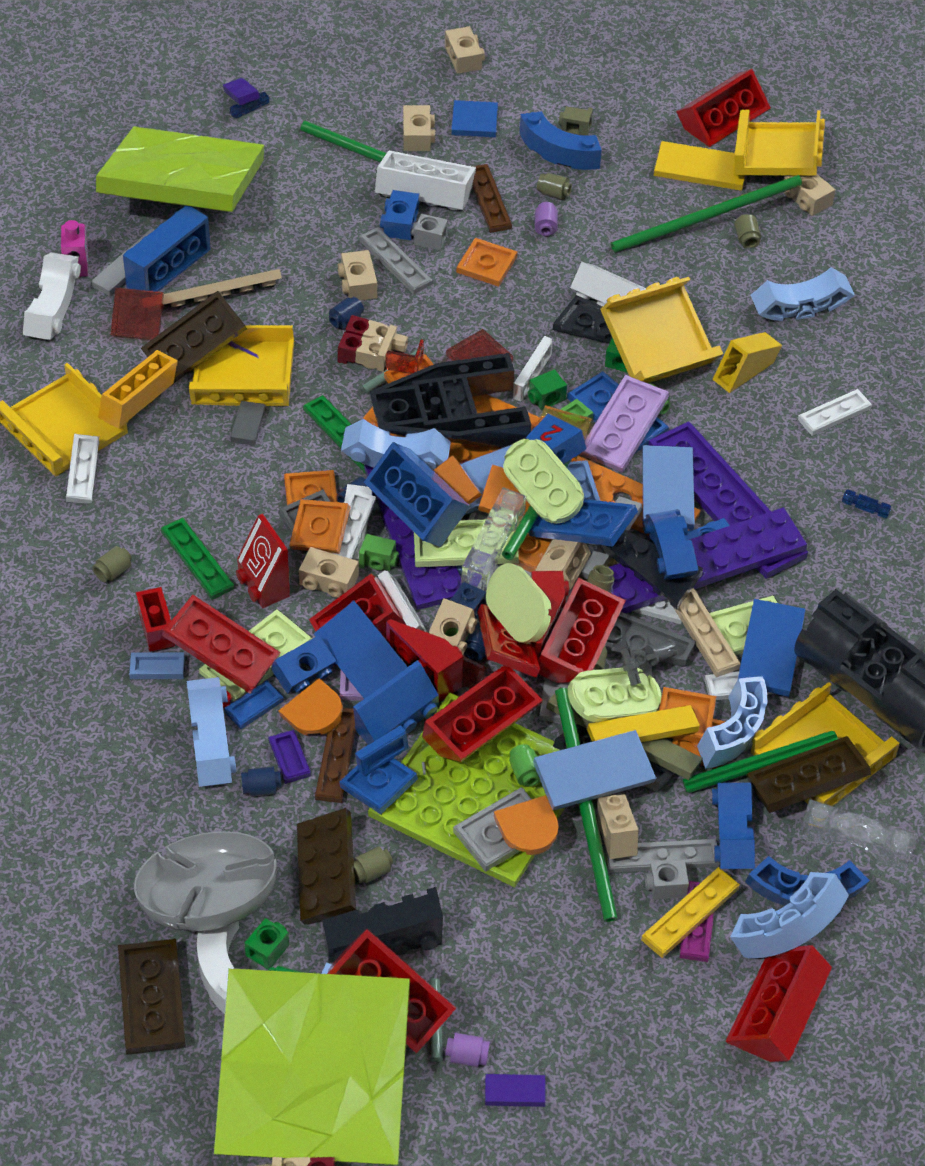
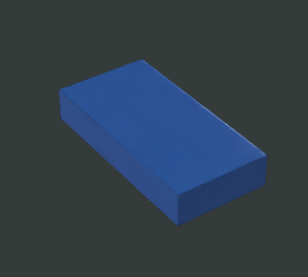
M266 680L257 686L251 694L247 693L225 707L224 711L240 729H243L282 703L283 696Z
M400 725L355 753L358 770L363 776L409 749L406 730Z

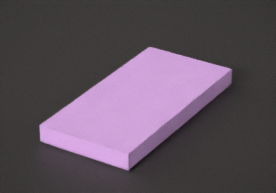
M625 375L585 439L587 449L580 453V455L623 473L667 401L669 392Z

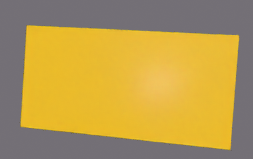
M661 141L654 176L742 191L745 175H735V153Z

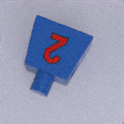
M547 414L526 437L529 440L537 439L546 443L563 464L587 449L581 429L551 414Z

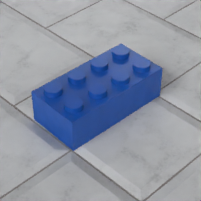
M185 206L167 221L160 224L148 236H145L139 243L128 249L123 254L126 287L143 298L152 297L210 251L208 217L191 206Z
M395 442L391 443L364 481L423 541L439 547L443 545L470 508V505L411 449Z

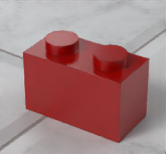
M162 587L136 592L138 613L149 652L174 647L175 644L162 636L163 630L171 622Z

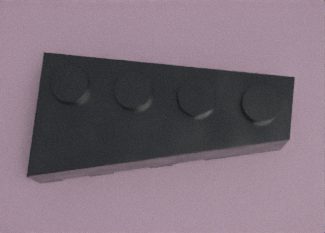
M437 887L426 889L427 895L414 898L413 894L402 896V902L390 906L386 905L385 902L375 904L374 907L363 914L362 911L355 910L324 919L323 936L328 962L334 963L346 948L366 929L373 933L396 955H402L409 950L418 948L431 950L437 947V945H442L443 914Z

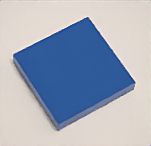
M454 100L452 135L496 137L498 102Z
M393 758L365 776L358 770L357 765L339 783L340 788L381 815L418 780L416 772Z

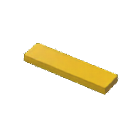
M691 705L589 723L587 730L592 742L634 730L637 731L640 741L645 742L698 732L700 725Z
M718 867L642 935L641 941L661 958L665 957L738 891L740 884Z

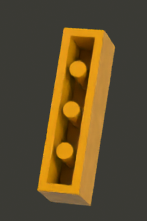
M156 350L102 394L98 418L117 428L123 426L174 383L178 360Z

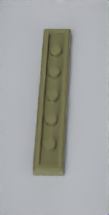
M554 693L548 700L546 708L560 715ZM572 707L576 724L587 729L589 723H595L580 716ZM664 738L641 742L648 760L688 780L699 768L703 759Z

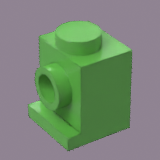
M366 534L359 551V568L364 569L365 565L375 570L384 569L390 571L392 566L396 567L399 560V552L396 551V541Z

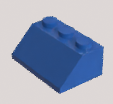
M418 660L353 707L356 732L368 745L400 725L408 734L416 727L418 722L424 718H430L437 712L439 708V695Z

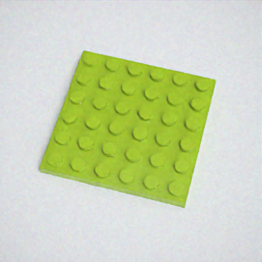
M449 693L437 712L456 700L458 696ZM514 723L465 760L458 762L439 756L422 738V732L401 762L417 773L418 780L381 815L372 808H369L368 816L515 888L535 855H528L526 852L520 851L485 872L454 834L453 827L521 787L531 799L546 795L541 781L532 787L518 784L509 762V753L514 747L527 744L535 751L537 757L560 750L553 747V740ZM422 762H425L426 775H423ZM565 807L553 810L557 820Z

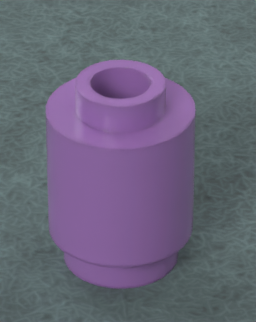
M550 202L540 203L535 210V231L543 236L553 235L558 229V211L554 204Z
M455 1033L454 1039L448 1038L445 1055L451 1056V1063L478 1067L479 1064L486 1065L490 1042L483 1041V1037Z

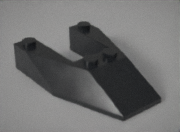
M509 353L436 363L369 391L379 429L389 431L391 434L406 436V434L425 432L435 428L451 443L505 448L519 440L526 439L531 432L532 426L526 406L477 413L472 396L513 391L515 370Z

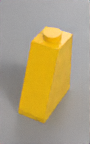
M766 332L733 339L730 341L712 380L731 393L772 365L782 345Z

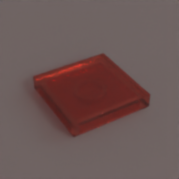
M115 288L110 335L149 340L159 335L164 293Z
M484 329L446 350V356L451 361L509 353L513 362V355Z

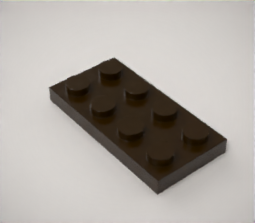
M217 291L142 346L141 350L147 358L156 350H159L178 360L174 377L175 383L247 330V328L220 292Z
M845 736L747 773V778L767 811L771 813L871 775L869 764L849 737Z
M343 808L298 823L300 921L304 925H310L356 910L351 812L347 808Z
M176 938L118 945L126 1055L185 1048Z

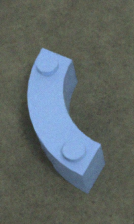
M832 267L823 274L802 283L786 285L776 284L767 280L751 294L758 314L777 321H783L784 318L794 316L796 319L815 317V313L827 308L831 311L855 296L846 275Z
M362 419L345 428L341 451L356 462L375 467L391 443L395 442L411 449L434 470L448 459L451 442L435 428L425 432L406 434V437L391 436L389 431L382 430Z
M763 676L739 678L728 697L731 705V718L725 723L706 729L697 745L699 753L703 758L702 761L705 769L724 765L732 761L750 744L764 719L765 707L767 706V690Z
M219 677L187 681L192 727L197 726L198 730H192L199 787L232 783L231 773L236 772L235 756L229 757L223 712V702H228L226 686H220Z
M810 872L804 884L790 897V903L777 911L771 908L759 913L741 914L730 938L745 958H765L787 952L802 945L821 932L841 911L849 894L836 874Z

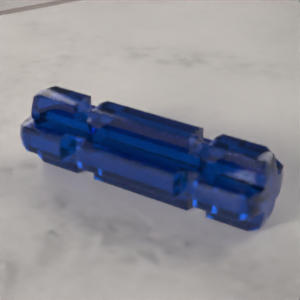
M266 92L259 93L260 98L243 105L235 104L229 108L230 115L237 119L243 116L242 113L247 114L260 108V105L268 104L270 102L269 95Z
M850 489L845 491L842 498L844 504L850 506L854 504L855 508L871 514L876 512L878 513L877 516L887 518L891 511L890 504L885 502L880 504L878 503L879 500L863 494L856 495V492Z

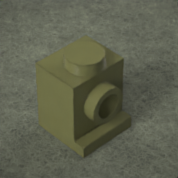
M566 106L565 111L560 112L558 125H562V131L588 136L592 124L593 108L589 107L588 110Z

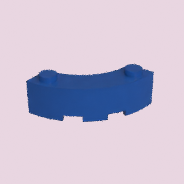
M542 111L520 114L519 133L522 140L530 150L540 154L543 159L556 165L571 166L572 169H600L602 150L596 135L584 136L562 131L552 125L545 118Z
M679 509L646 514V518L642 519L644 533H649L650 540H653L659 554L657 567L659 574H664L665 580L693 576L698 572L692 540H686L685 535H688V527L684 517H678L680 515Z
M717 783V788L712 789V805H718L719 846H714V863H720L721 869H755L752 827H747V822H752L751 783Z
M768 856L748 874L745 883L766 899L786 906L790 903V897L799 890L809 875H801L799 872L787 869ZM850 860L837 869L825 872L836 874L849 894L846 901L865 889L870 881Z

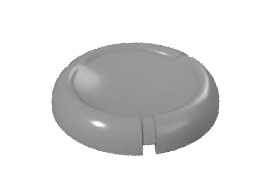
M227 831L202 833L167 845L165 847L167 855L161 856L159 852L153 854L139 869L134 881V891L142 910L155 922L181 931L212 930L233 924L247 917L266 901L276 882L277 863L273 850L265 842L254 836Z

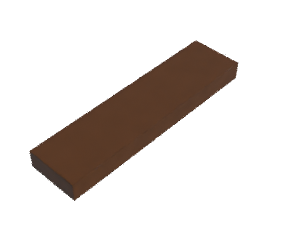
M488 164L471 166L476 167L472 189L489 232L512 229V223Z
M343 708L341 721L333 730L327 733L315 800L335 803L343 802L345 790L340 788L339 782L349 771L356 734L353 709Z

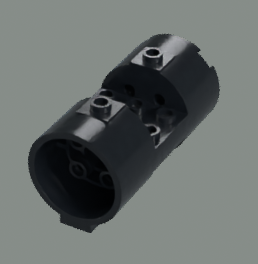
M835 589L818 603L817 609L811 615L814 618L809 623L807 631L805 629L800 631L794 647L795 654L835 686L843 687L876 713L879 720L919 751H925V654L888 627L886 622L846 592L842 594Z

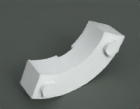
M53 252L44 256L39 288L42 291L38 299L34 298L30 307L24 313L23 335L51 340L56 334L60 333L62 320L71 301L75 279L80 275L81 267L78 264V257Z
M239 921L217 929L198 931L197 954L201 979L210 999L224 1014L228 968L234 969L228 957L230 943L239 929Z

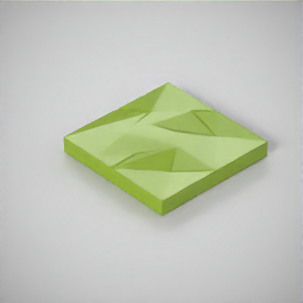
M133 126L96 175V192L233 212L264 160V145Z
M228 968L214 1154L272 1158L335 1157V1161L398 1165L410 980L404 978Z

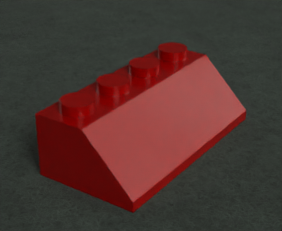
M749 69L735 74L680 108L676 113L683 128L710 147L738 129L740 110H749L750 122L771 107L753 69Z
M578 578L538 659L540 667L538 674L556 683L571 682L583 671L593 670L626 600Z
M503 665L426 720L422 738L439 756L462 762L539 706L543 700L512 668Z
M368 929L346 948L327 972V974L409 979L406 1044L416 1053L456 1009L451 1002Z
M813 945L798 946L787 952L765 957L726 1042L769 1062L790 1061L832 966Z

